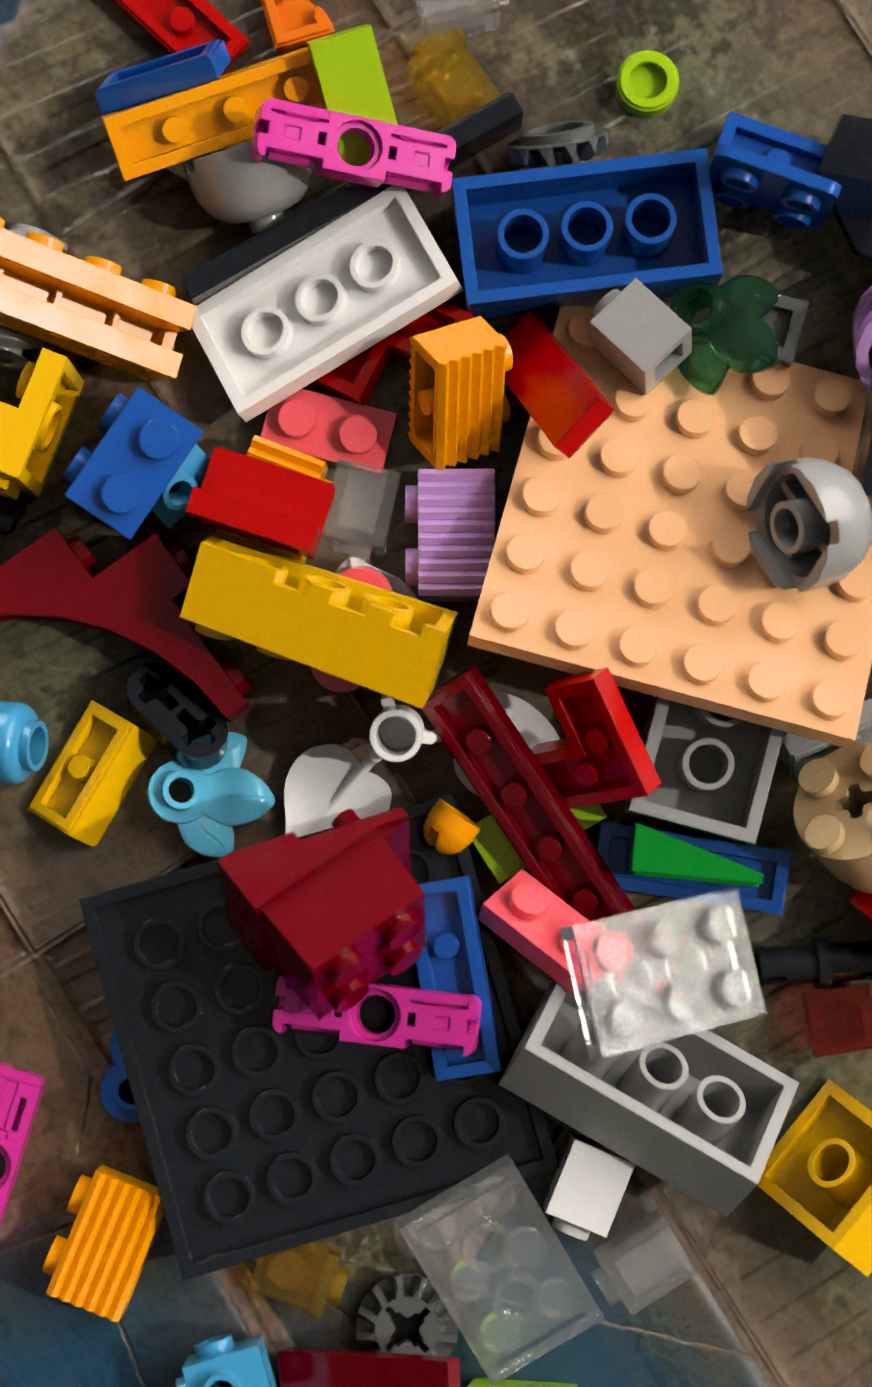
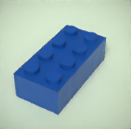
M707 148L452 179L451 204L461 284L464 289L462 291L464 308L472 313L474 317L481 316L483 319L523 315L528 311L532 313L560 310V307L596 306L608 292L616 288L622 291L635 278L642 282L658 298L713 292L722 278L723 267Z

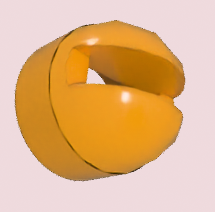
M438 799L423 824L424 838L430 846H436L438 853L446 855L462 852L471 844L481 830L470 818L442 799Z

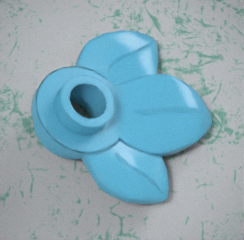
M228 732L226 754L215 766L209 769L195 770L187 768L177 760L160 766L152 774L148 782L147 799L152 811L163 821L176 824L185 845L202 856L223 858L227 854L232 853L234 849L232 826L244 825L257 820L275 803L274 795L264 781L249 770L240 768L247 746V738L242 734ZM211 733L195 739L190 746L196 742H201L206 747L210 746ZM176 780L186 782L191 789L189 801L185 803L174 801L169 794L170 783Z

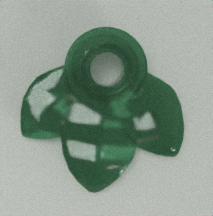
M739 275L720 286L713 283H690L682 287L675 294L670 309L692 328V353L678 365L681 374L692 387L703 394L712 396L722 385L729 368L739 373H758L768 370L778 363L780 355L778 339L771 327L763 319L775 306L780 297V292L775 286L758 276ZM703 308L712 309V314L707 320L700 324L693 323L694 315Z

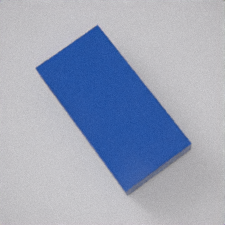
M218 38L112 72L99 86L94 95L102 115H106L217 80L231 62V58L224 40L219 41Z

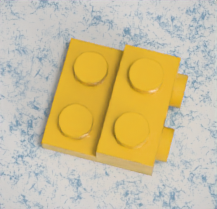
M42 348L37 363L29 361L20 375L16 388V398L22 399L19 407L17 408L0 401V495L16 501L21 491L39 497L85 383L66 356Z

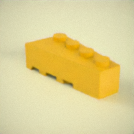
M212 535L200 544L180 617L196 623L195 631L202 635L224 641H230L234 637L257 646L256 650L267 656L300 662L316 668L327 675L345 679L423 709L437 684L459 612Z

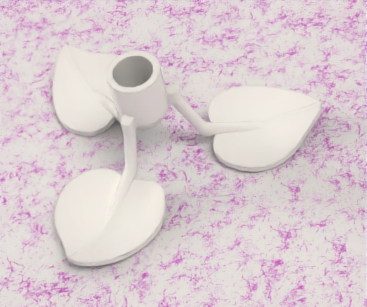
M357 557L347 558L335 572L339 574L354 566H369L380 571L388 579L393 592L418 599L410 587H406V584L401 579ZM493 692L530 749L539 743L560 740L550 722L530 703L511 694ZM381 693L383 710L377 715L370 729V742L374 750L361 763L352 750L339 744L313 746L295 760L288 772L284 787L285 835L294 832L297 837L333 828L332 822L334 819L348 809H353L361 820L389 811L392 800L391 789L383 778L369 771L382 759L391 762H402L414 756L419 750L421 743L433 744L434 742H443L436 730L431 731L424 728L422 718L414 709L405 705H396L394 698ZM454 759L453 763L457 776L469 791L478 795Z

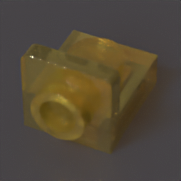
M460 27L455 28L446 35L442 31H437L423 39L413 49L411 53L413 58L408 62L409 82L443 128L501 96L467 49V36Z
M317 1240L258 1258L248 1289L308 1309V1316L320 1320L326 1303L338 1307L350 1269L339 1266L343 1251L342 1247Z

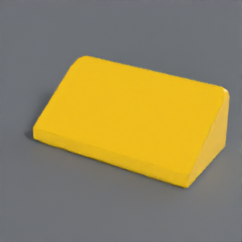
M91 700L27 809L68 836L91 847L96 846L151 755L157 741L147 731Z

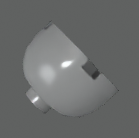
M252 139L219 149L214 154L207 153L181 162L188 184L198 204L211 217L226 224L248 222L252 233L261 232L286 218L284 210L303 198L311 183L312 176L311 168L267 160V155L259 163L254 162L250 156Z
M799 458L768 464L755 476L747 497V511L757 509L756 520L758 530L748 532L751 549L760 569L775 586L783 590L796 588L798 592L828 587L842 581L864 560L871 544L872 509L863 487L848 469L822 458Z

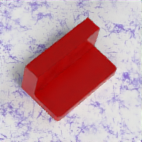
M217 447L213 450L201 488L193 486L185 512L192 521L314 560L336 495V488L332 483Z

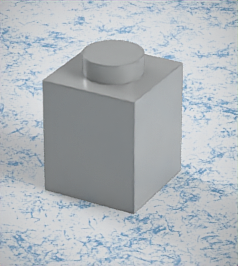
M637 278L622 291L616 288L608 292L592 311V320L590 321L592 346L646 396L692 353V328Z

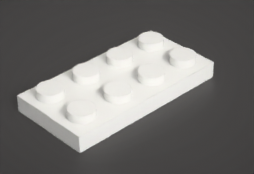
M392 185L196 305L197 309L191 327L237 414L245 422H248L461 293L464 289L407 190L403 187Z

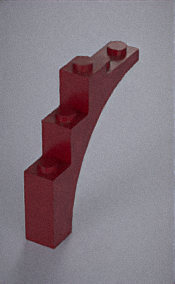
M54 527L0 566V622L14 620L67 622L117 635L159 655L194 681L229 721L233 722L252 708L243 694L253 687L236 663L229 657L220 664L206 645L212 638L195 631L196 623L180 617L181 609L179 605L185 600L190 582L189 577L192 575L195 564L177 540L165 546L156 533H154L94 577L91 570L97 567L99 562L78 534L67 540Z

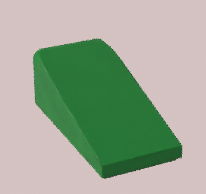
M634 823L631 826L627 872H631L630 875L744 887H759V884H763L764 874L645 825Z

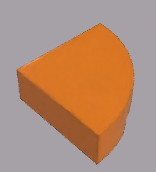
M260 0L276 56L307 47V41L335 33L333 24L325 11L309 0Z

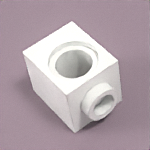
M571 1133L559 1162L560 1168H557L543 1202L545 1213L555 1216L552 1227L572 1237L587 1241L590 1232L607 1237L635 1164L596 1142L591 1143L581 1136Z

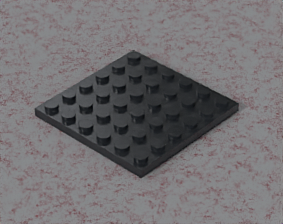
M451 794L402 808L409 816L412 877L417 884L470 875L478 918L484 900L469 847L456 854H440L437 852L436 846H430L424 838L423 824L430 810L438 799L444 800L457 809L454 795ZM333 827V828H330V829L322 830V831H319V832H315V833H312V834H308V835H305V836H301V837H298V838H299V840H302V839H305V838H308V837H311V836H314V835H317V834H320V833H323V832L332 830V829H334V827ZM218 860L79 899L183 1281L560 1168L544 1111L498 1085L522 1039V1034L493 932L479 920L482 947L504 1069L499 1072L436 1082L431 1047L413 1045L412 1040H409L408 1047L401 1049L339 1041V1035L291 1029L290 1024H288L287 1031L283 1033H278L274 1030L272 1026L273 1011L278 1008L280 998L275 994L276 984L281 975L274 967L265 971L231 927ZM416 962L400 974L391 975L388 972L375 982L420 988ZM371 995L361 1004L360 1019L369 1031L382 1033L393 1025L395 1010L387 998L380 995Z

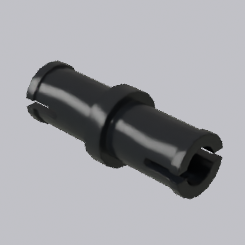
M826 937L812 938L807 945L769 947L758 945L754 947L753 970L757 987L812 983L815 989H828L832 982L872 980V941L829 943Z

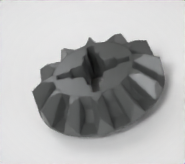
M590 120L562 121L525 129L519 132V139L511 141L507 145L511 163L519 167L533 169L546 166L569 165L578 161L590 160L592 157L600 156L608 149V130L602 127H595L594 122Z
M398 1274L383 1279L369 1290L358 1309L356 1339L362 1351L450 1356L457 1344L459 1322L455 1305L448 1293L439 1284L427 1277L417 1274ZM389 1306L396 1314L400 1312L406 1318L411 1317L415 1313L419 1314L425 1308L428 1309L423 1315V1320L420 1322L418 1329L422 1336V1342L426 1347L423 1348L418 1342L414 1343L407 1337L399 1343L395 1341L390 1347L387 1345L391 1341V1335L396 1329L392 1313L387 1309Z

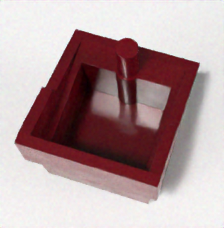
M402 807L362 820L353 809H348L334 819L332 822L334 829L302 840H299L295 833L292 832L229 853L218 860L231 927L264 970L267 971L274 967L318 1020L333 1010H336L337 1013H342L354 1007L368 993V986L388 972L391 975H397L407 970L420 958L423 952L422 948L426 946L425 893L411 875L409 816Z

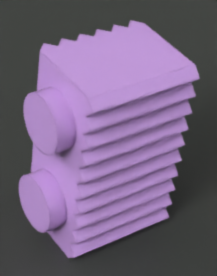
M418 469V485H405V523H418V548H406L405 550L406 587H418V599L424 602H479L495 544V469Z

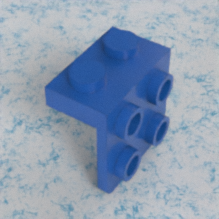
M729 111L709 166L712 191L714 192L713 198L736 209H748L749 205L767 210L773 213L772 218L777 223L791 229L808 230L809 226L820 229L836 203L842 187L833 180L815 174L827 145Z
M140 387L136 389L130 399L121 393L116 396L98 423L100 426L99 430L106 434L94 452L83 446L62 476L63 482L70 486L64 495L67 501L76 507L80 506L129 540L132 539L204 433L203 430Z

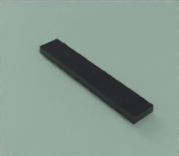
M506 92L436 132L451 136L456 142L455 158L449 163L448 170L521 129L524 111L513 92ZM348 182L182 276L181 282L193 305L200 304L392 185L384 184L383 182L376 188ZM405 188L408 193L413 190V189Z

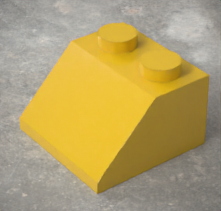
M828 1079L773 1147L757 1186L831 1249L868 1277L872 1273V1112Z

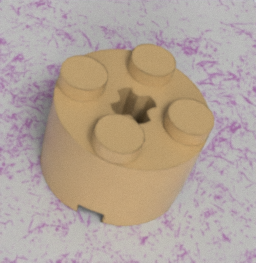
M872 743L852 744L850 749L841 747L823 758L812 759L802 767L798 776L800 786L794 801V822L800 838L834 877L850 885L855 890L872 894Z

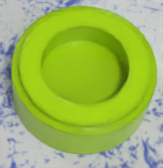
M651 50L636 52L629 56L619 68L615 84L617 99L621 106L634 116L641 118L659 116L671 107L676 98L679 88V75L674 63L664 54Z

